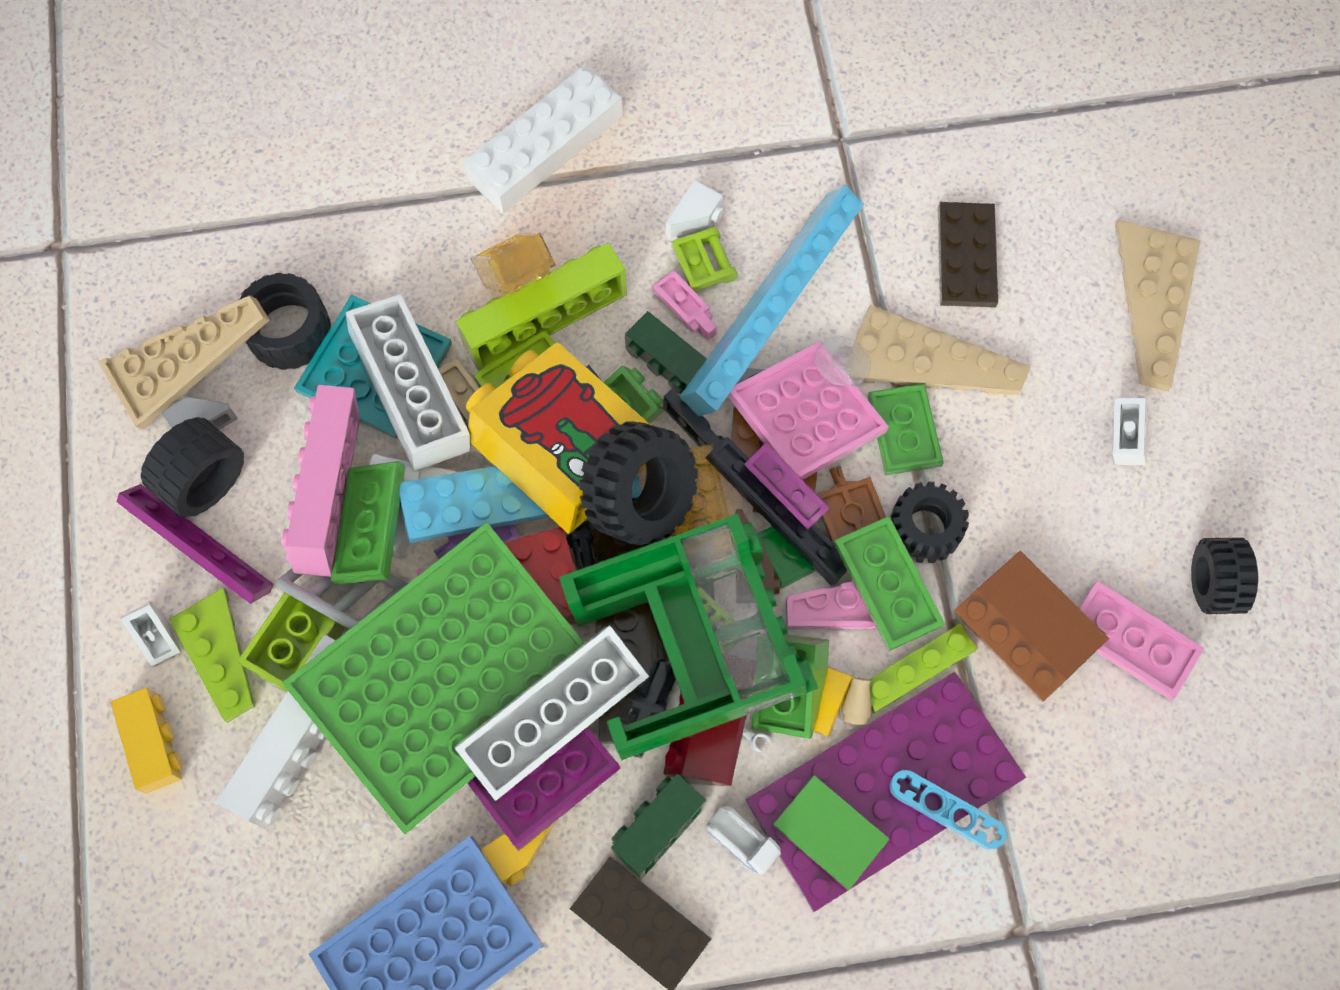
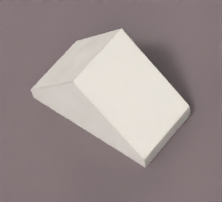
M150 602L121 616L123 624L152 667L180 653V648L164 613Z

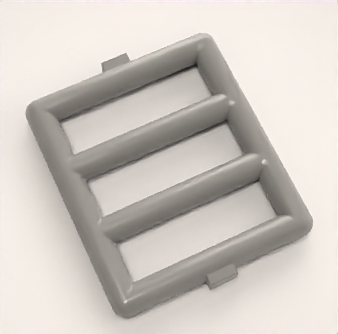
M292 568L276 581L278 589L349 630L361 620H357L345 613V611L379 581L393 590L362 619L408 584L392 574L386 580L360 582L335 605H331L319 598L335 584L331 581V577L324 576L308 591L293 583L303 574H294Z

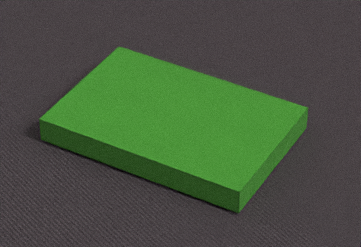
M925 383L868 392L869 403L889 426L887 432L877 438L885 475L942 467L944 461Z
M815 775L773 824L777 830L847 890L853 886L889 841L886 835Z

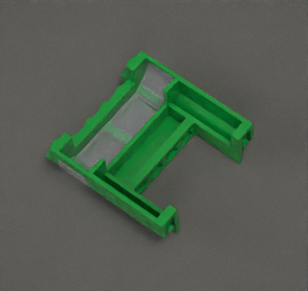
M738 513L559 577L568 606L578 627L649 602L685 704L624 726L620 717L607 721L616 751L621 760L819 689L808 660L799 662L794 645H787L784 635L788 634L785 622L782 616L776 617L772 607L777 606L772 590L771 588L765 590L762 580L766 579L760 563L764 561L762 547L752 522L742 524Z

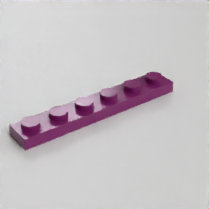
M142 484L118 494L116 502L250 604L271 593L274 585L271 581L186 517L178 516Z

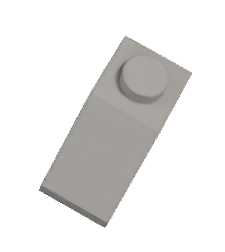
M191 397L175 401L168 409L161 412L171 428L182 423L184 420L200 417L207 419L221 430L238 419L227 403Z

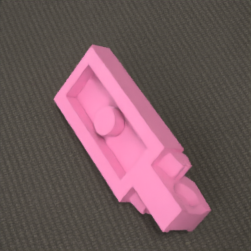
M675 270L652 286V291L693 333L698 330L708 341L717 335V326L711 321L713 315L710 312V307Z

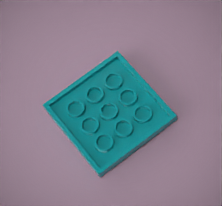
M351 295L294 389L296 393L310 399L311 396H316L318 385L354 388L360 422L397 439V434L348 332L346 312L371 303ZM416 324L437 368H439L452 345L451 339Z

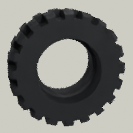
M634 421L625 422L622 425L618 424L610 428L609 434H602L597 439L598 444L596 447L592 446L587 453L589 455L587 463L583 462L581 471L584 474L583 479L579 480V489L583 491L580 499L582 507L586 509L584 511L585 515L598 531L631 544L647 546L664 540L663 537L667 538L676 532V526L679 527L686 520L684 517L686 512H690L693 506L691 501L693 495L697 493L695 479H698V470L693 465L696 463L694 455L689 451L690 447L687 442L681 439L679 434L665 428ZM646 464L644 488L637 500L632 503L634 479L640 468Z

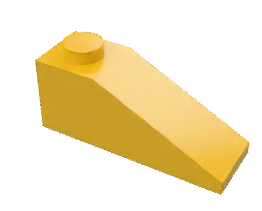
M557 820L519 851L505 833L481 849L504 885L508 883L512 887L526 877L524 872L531 867Z

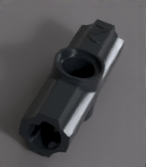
M653 661L648 673L649 677L645 680L641 691L638 690L628 713L629 720L626 725L666 710L668 704L666 700L676 680L671 665L662 661ZM645 752L635 755L633 757H638L642 759Z

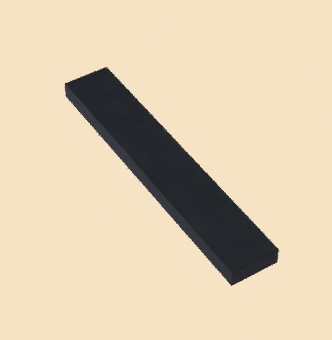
M728 436L705 457L831 587L846 574L847 569L835 545L814 524L807 529L744 465L749 458Z

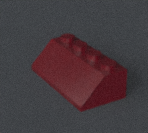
M723 655L738 694L751 691L758 662ZM681 693L679 696V706L685 704ZM748 709L744 711L745 716L671 742L665 756L663 775L674 778L678 773L686 782L693 785L731 786Z

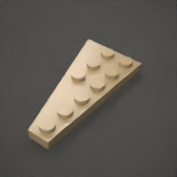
M1118 220L1115 224L1116 234L1119 235L1120 245L1118 248L1124 267L1122 273L1128 312H1131L1132 318L1131 332L1136 344L1135 357L1139 383L1148 387L1169 391L1173 383L1200 240Z
M249 295L220 308L219 312L208 317L203 315L194 319L195 322L187 326L180 325L144 341L143 345L134 349L127 348L120 351V355L111 359L104 358L98 361L137 428H146L162 414L161 412L168 409L173 402L182 397L270 321L256 298Z
M870 305L842 369L850 379L864 380L866 383L882 381L892 382L894 385L901 386L925 383L926 388L938 389L941 386L953 387L954 390L961 391L977 389L983 390L985 393L1019 395L1030 366Z

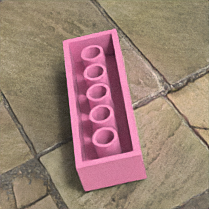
M318 385L316 396H311L309 412L312 416L311 421L306 422L304 427V439L307 441L305 448L301 447L299 451V466H301L300 474H295L293 491L296 495L295 500L290 501L288 505L287 516L290 524L289 529L283 530L282 547L287 550L286 560L291 563L294 574L331 577L348 469L352 467L360 416L354 388Z

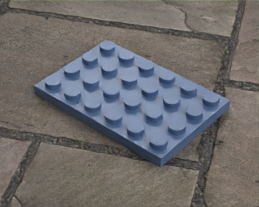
M469 836L310 952L309 956L330 990H486L543 948L544 944L474 837Z

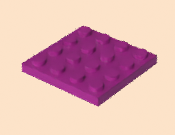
M586 727L496 801L476 776L467 784L519 851L620 770L621 767L592 731Z

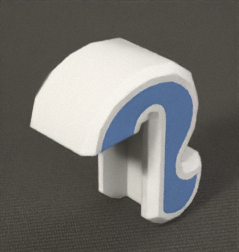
M722 806L706 825L707 832L717 842L723 844L743 865L757 875H764L781 855L780 847L771 837H763L730 806Z

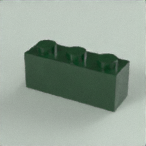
M649 311L625 333V346L628 353L636 359L641 358L647 363L648 369L654 375L664 377L668 381L669 386L678 394L683 393L707 360L706 357Z

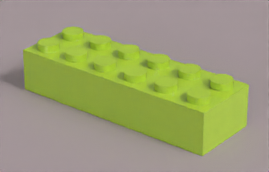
M609 242L602 246H595L587 254L577 259L567 260L561 267L552 272H544L536 280L526 285L521 284L515 287L509 294L501 298H493L485 306L475 311L471 310L464 313L460 319L456 320L463 346L477 370L480 371L543 330H546L550 336L627 296L626 269Z

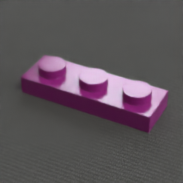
M765 443L744 464L807 529L830 508L768 443Z

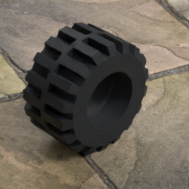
M928 481L925 487L920 482L915 484L913 489L911 487L907 488L903 495L899 496L890 515L891 521L910 557L912 555L917 557L916 562L923 563L924 559H928L929 563H935L938 558L941 561L946 559L949 554L955 552L966 535L965 532L969 526V522L966 521L969 517L968 510H963L966 503L963 498L957 500L956 496L958 493L954 489L951 492L945 490L947 487L945 484L941 483L939 487H936L935 482ZM919 511H929L936 514L944 525V532L930 535L920 531L914 524L912 515Z
M1203 538L1198 542L1192 558L1191 582L1194 597L1203 613L1246 614L1252 609L1258 590V566L1254 551L1245 538Z

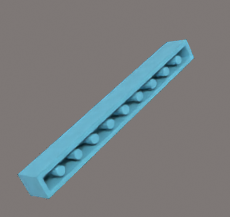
M846 185L826 194L680 395V398L699 416L716 412L864 205Z

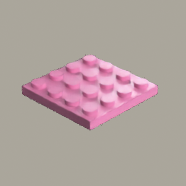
M820 341L735 385L727 396L764 444L768 443L802 479L880 437L889 428Z

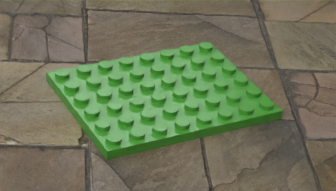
M486 522L283 681L282 684L405 835L476 776L455 750L454 746L582 646L584 642Z

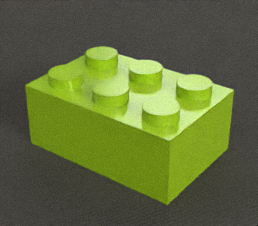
M284 592L237 662L250 672L287 693L288 690L282 682L305 665L324 634L337 640L346 627Z

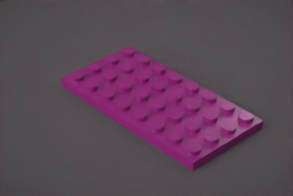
M956 672L946 676L746 799V803L766 836L771 837L780 847L781 855L779 857L813 913L848 890L777 830L773 824L814 775L889 838V841L850 889L947 828L899 801L892 795L889 784L891 778L901 770L912 771L977 809L1026 778ZM908 778L902 781L897 780L896 783L900 785L899 791L905 793L907 790L916 793V796L912 799L917 802L919 795L925 790V787L920 785V789L915 790L909 786L910 780ZM928 793L925 796L924 801L928 809L937 811L941 808L942 800L940 796L935 793ZM957 809L953 815L954 822L956 823L969 813L966 810Z

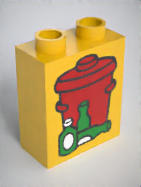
M556 342L540 355L534 350H529L521 355L509 372L510 378L498 388H495L491 383H486L478 388L468 400L466 410L470 413L468 426L470 443L562 529L570 534L587 519L584 512L586 509L581 504L580 496L583 495V491L579 489V480L583 479L584 472L581 469L583 462L587 463L589 455L587 453L592 446L596 447L598 444L597 439L604 433L609 434V429L618 424L622 425L629 421L649 423L561 344ZM646 464L640 468L637 475L646 468Z

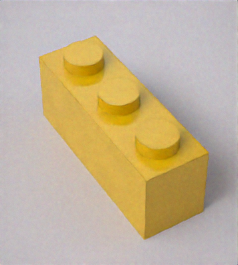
M146 687L110 701L135 790L146 794L182 780L180 770L183 769V763L178 752L173 750L171 741L174 740V733L168 722L165 723L163 712L166 711V706L162 696Z

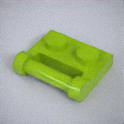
M716 227L672 241V249L687 284L695 292L723 282L730 283L738 278V273L735 267L731 266L720 242L721 235ZM704 243L710 244L721 270L714 271L703 246Z

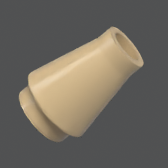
M852 677L849 691L841 709L843 721L857 725H867L868 718L872 717L870 699L871 680Z

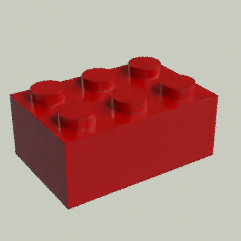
M557 527L504 542L570 625L577 623L568 606L559 579L563 575L575 572L564 529Z

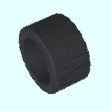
M282 272L265 275L259 280L253 281L241 293L240 299L249 295L256 298L267 316L274 310L289 305L304 307L308 309V314L303 325L293 334L282 338H268L260 335L261 329H259L245 341L247 346L261 363L263 362L271 368L275 367L279 368V370H286L308 365L331 326L328 312L315 287L309 284L303 277H298L291 273L282 274Z
M200 417L187 419L173 426L152 446L142 464V472L140 474L142 484L178 516H196L218 503L228 493L230 488L233 487L244 465V452L207 419Z

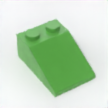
M767 634L757 637L756 662H758L754 689L776 682L782 678V672ZM785 634L787 645H794L799 662L808 660L819 689L795 698L792 693L753 706L752 729L810 739L813 736L828 670L829 640Z

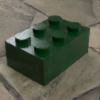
M678 773L673 779L667 776L656 788V798L651 803L647 800L644 801L633 814L635 821L629 828L623 825L611 838L613 841L611 846L613 854L640 880L644 878L705 809L706 799Z

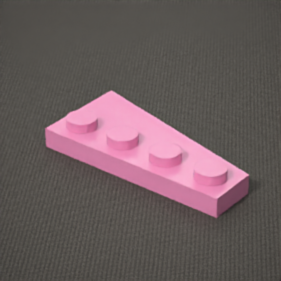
M853 581L827 589L821 588L787 596L786 598L787 629L877 630Z

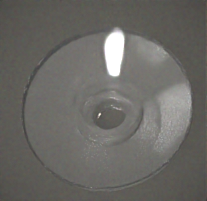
M845 336L827 338L820 343L815 352L814 362L818 372L832 384L845 387L854 386L864 381L870 372L871 358L868 351L852 338Z

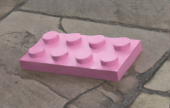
M1096 581L1079 607L1110 638L1096 653L1163 696L1173 700L1199 659L1204 647L1099 581Z

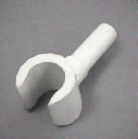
M744 726L743 735L749 741L750 749L755 753H763L756 747L755 741L757 738H761L769 745L770 739L765 734L756 735Z

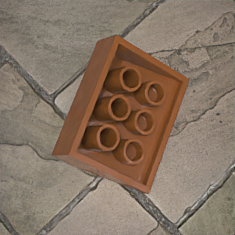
M1021 550L954 610V614L1041 702H1044L1110 639Z

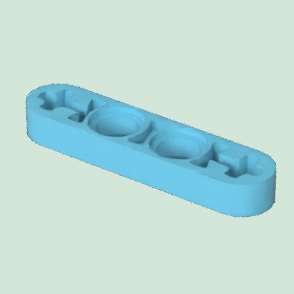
M901 770L891 778L889 784L890 792L896 799L987 850H994L1002 846L1006 841L1007 832L1000 821L914 772ZM908 778L911 788L919 790L920 785L925 787V790L921 792L916 802L912 799L916 796V793L910 790L901 793L899 791L900 785L896 783L897 780L902 781ZM928 793H935L940 796L942 805L939 810L932 811L926 807L924 799ZM957 809H963L969 813L970 824L967 827H960L954 822L953 815ZM978 818L982 820L978 826L986 830L991 827L996 829L995 835L999 837L998 840L994 839L987 842V835L979 829L975 831V835L970 833L976 826Z

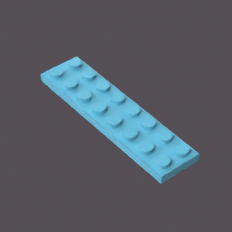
M496 466L401 482L400 506L409 543L474 532L486 522L491 528L550 517ZM638 475L635 477L632 486V502H635L642 492Z

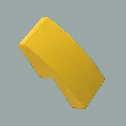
M828 667L814 727L815 732L831 736L840 707L844 704L852 677L854 676Z

